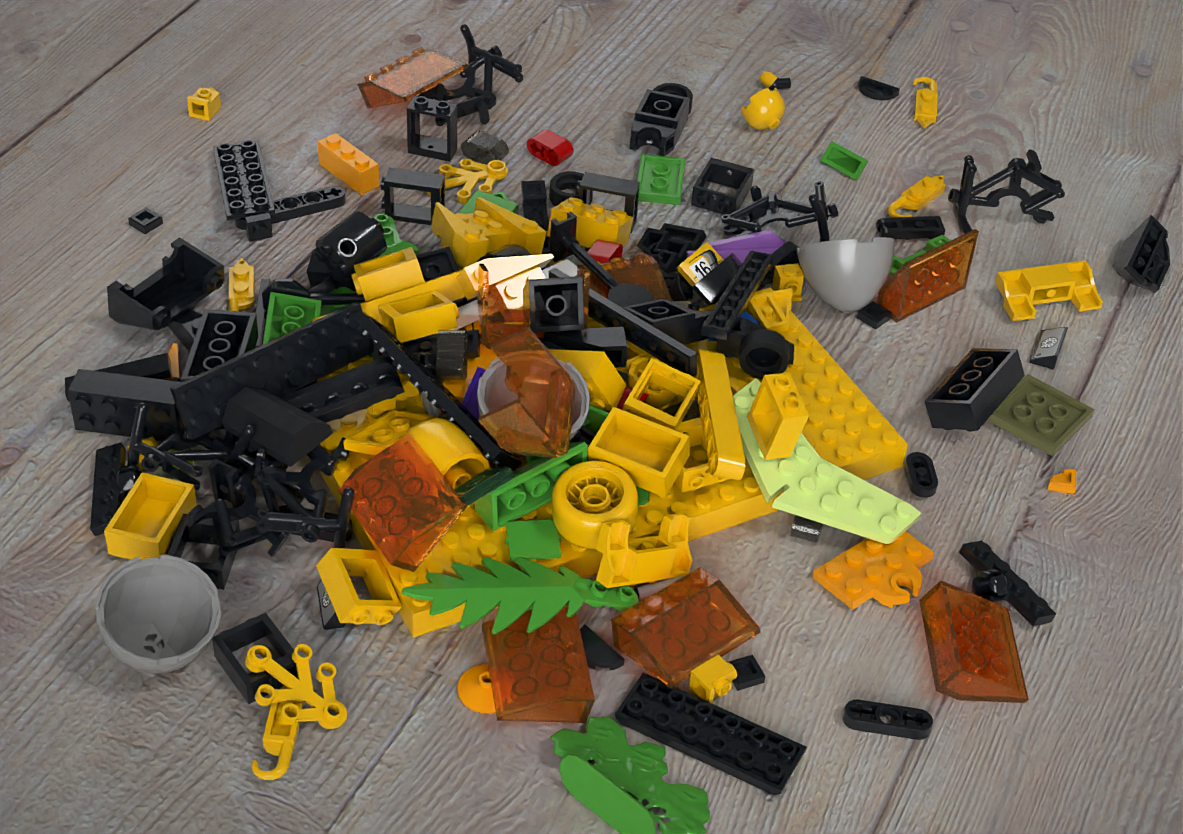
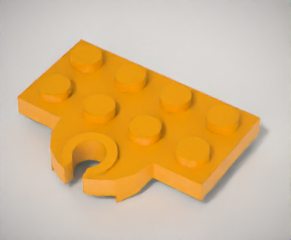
M906 531L890 544L866 538L813 571V579L852 610L872 597L882 605L893 609V605L906 604L910 601V593L907 590L901 589V586L909 588L915 597L920 595L923 578L919 568L933 560L934 552Z

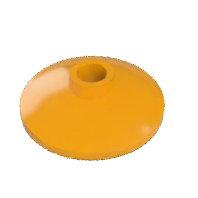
M480 664L469 668L461 675L457 685L459 699L467 708L475 712L487 714L500 712L509 707L514 702L518 691L514 675L506 668L495 664Z

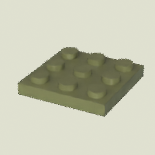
M1027 374L987 420L1054 456L1092 418L1095 409Z

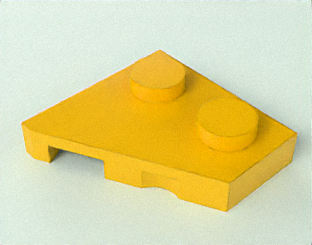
M788 288L755 294L747 307L753 317L760 322L761 327L776 331L777 333L789 331L793 290Z

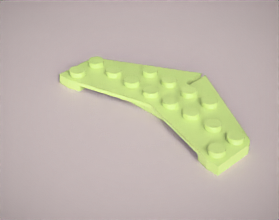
M755 378L733 395L743 451L766 503L782 490L784 491L774 500L771 507L885 544L894 542L919 519L922 513L911 504L822 459L802 433L790 457L765 460L747 419L761 382Z

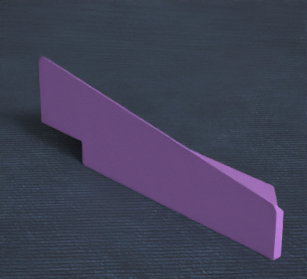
M765 230L714 241L709 244L723 260L731 253H734L743 263L751 250L772 254L786 242L771 230ZM686 251L687 258L695 251Z

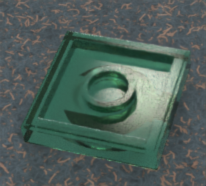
M511 467L487 468L445 494L443 498L448 506H469L514 478L515 475Z

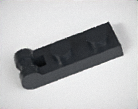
M940 216L881 218L876 222V228L880 237L909 240L917 238L932 239L945 235V228Z

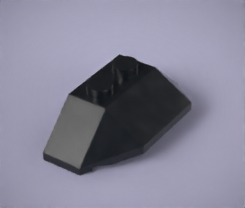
M1150 215L1124 241L1112 266L1118 275L1122 276L1130 284L1157 292L1170 267L1169 246L1166 241L1168 231Z

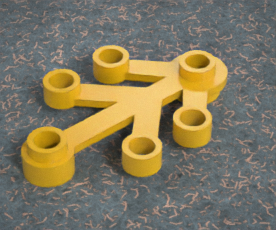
M463 159L460 161V168L452 167L449 164L440 165L439 174L445 175V179H447L445 180V189L465 184L457 192V201L461 204H466L471 198V192L479 180L486 179L484 184L479 185L478 190L491 194L495 182L508 175V168L500 160H492L486 165L473 162L470 159Z
M299 644L292 653V659L297 667L298 679L271 659L272 655L267 647L256 645L249 649L245 657L246 667L255 673L267 671L288 688L274 689L268 684L261 685L255 694V700L259 705L268 706L271 703L306 702L313 707L299 709L295 704H285L279 714V718L286 725H293L296 722L318 721L323 728L335 729L344 724L347 718V710L340 701L336 700L333 684L336 668L333 664L328 662L322 663L316 672V678L321 682L322 697H320L313 691L309 666L312 649L308 645ZM298 652H304L307 657L299 656ZM255 654H260V655H262L264 658H263V659L257 658ZM322 670L328 671L331 676H325ZM266 692L270 698H264L260 693ZM328 710L334 711L337 715L329 714ZM285 711L292 712L295 717H288Z

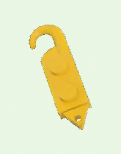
M918 77L913 81V86H916L917 83H925L929 85V89L923 88L916 91L914 121H918L923 128H926L931 123H936L938 85L932 78Z
M926 175L904 191L898 199L888 206L889 216L891 218L912 217V214L900 215L896 211L901 207L917 211L922 209L944 192L945 176L930 177Z
M243 258L233 267H229V311L239 312V310L255 305L254 266H249Z
M305 702L271 703L263 735V747L266 752L279 756L276 767L269 771L261 770L258 767L257 760L252 761L251 769L259 779L275 780L287 772L293 749H295L301 722L286 725L281 722L279 714L285 704L292 703L297 705L299 709H304ZM285 711L288 717H295L292 712Z

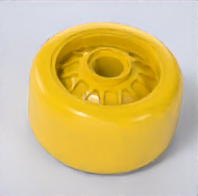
M585 461L571 466L556 480L552 491L553 521L558 532L570 543L582 548L595 549L602 522L625 520L631 524L629 534L633 530L638 514V493L633 479L622 468L604 461Z

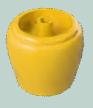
M433 418L413 426L401 438L395 451L394 470L398 481L417 498L424 500L443 512L457 513L475 504L473 502L470 505H451L490 480V465L480 448L463 429L446 419Z

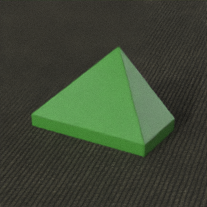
M831 141L820 159L821 162L856 181L869 162Z

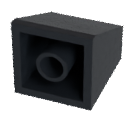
M582 276L527 280L522 289L523 315L530 333L584 329Z

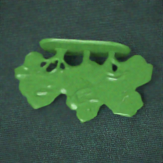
M604 716L601 718L589 717L585 725L586 733L563 728L550 736L554 741V753L563 757L559 772L566 789L620 834H656L654 820L659 822V829L662 834L706 833L704 824L711 819L710 810L707 807L709 803L707 792L689 784H668L663 781L662 776L668 773L667 763L663 761V758L666 756L664 746L649 742H643L635 746L628 745L625 736L626 731L614 719ZM593 759L595 763L591 765L588 760ZM627 792H630L631 794H633V795L637 798V800H636L635 798H633V797H632L630 794H628ZM643 800H647L649 805L643 806ZM661 807L665 809L666 813L654 815L653 811L649 812L647 809ZM669 818V822L664 823L660 819Z

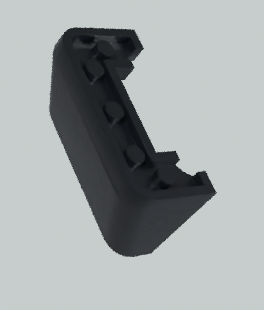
M179 237L171 243V247L174 248L172 255L169 258L167 256L162 258L163 268L132 288L128 284L123 285L115 281L107 286L109 317L123 325L151 330L165 328L192 306L222 287L224 283V265Z

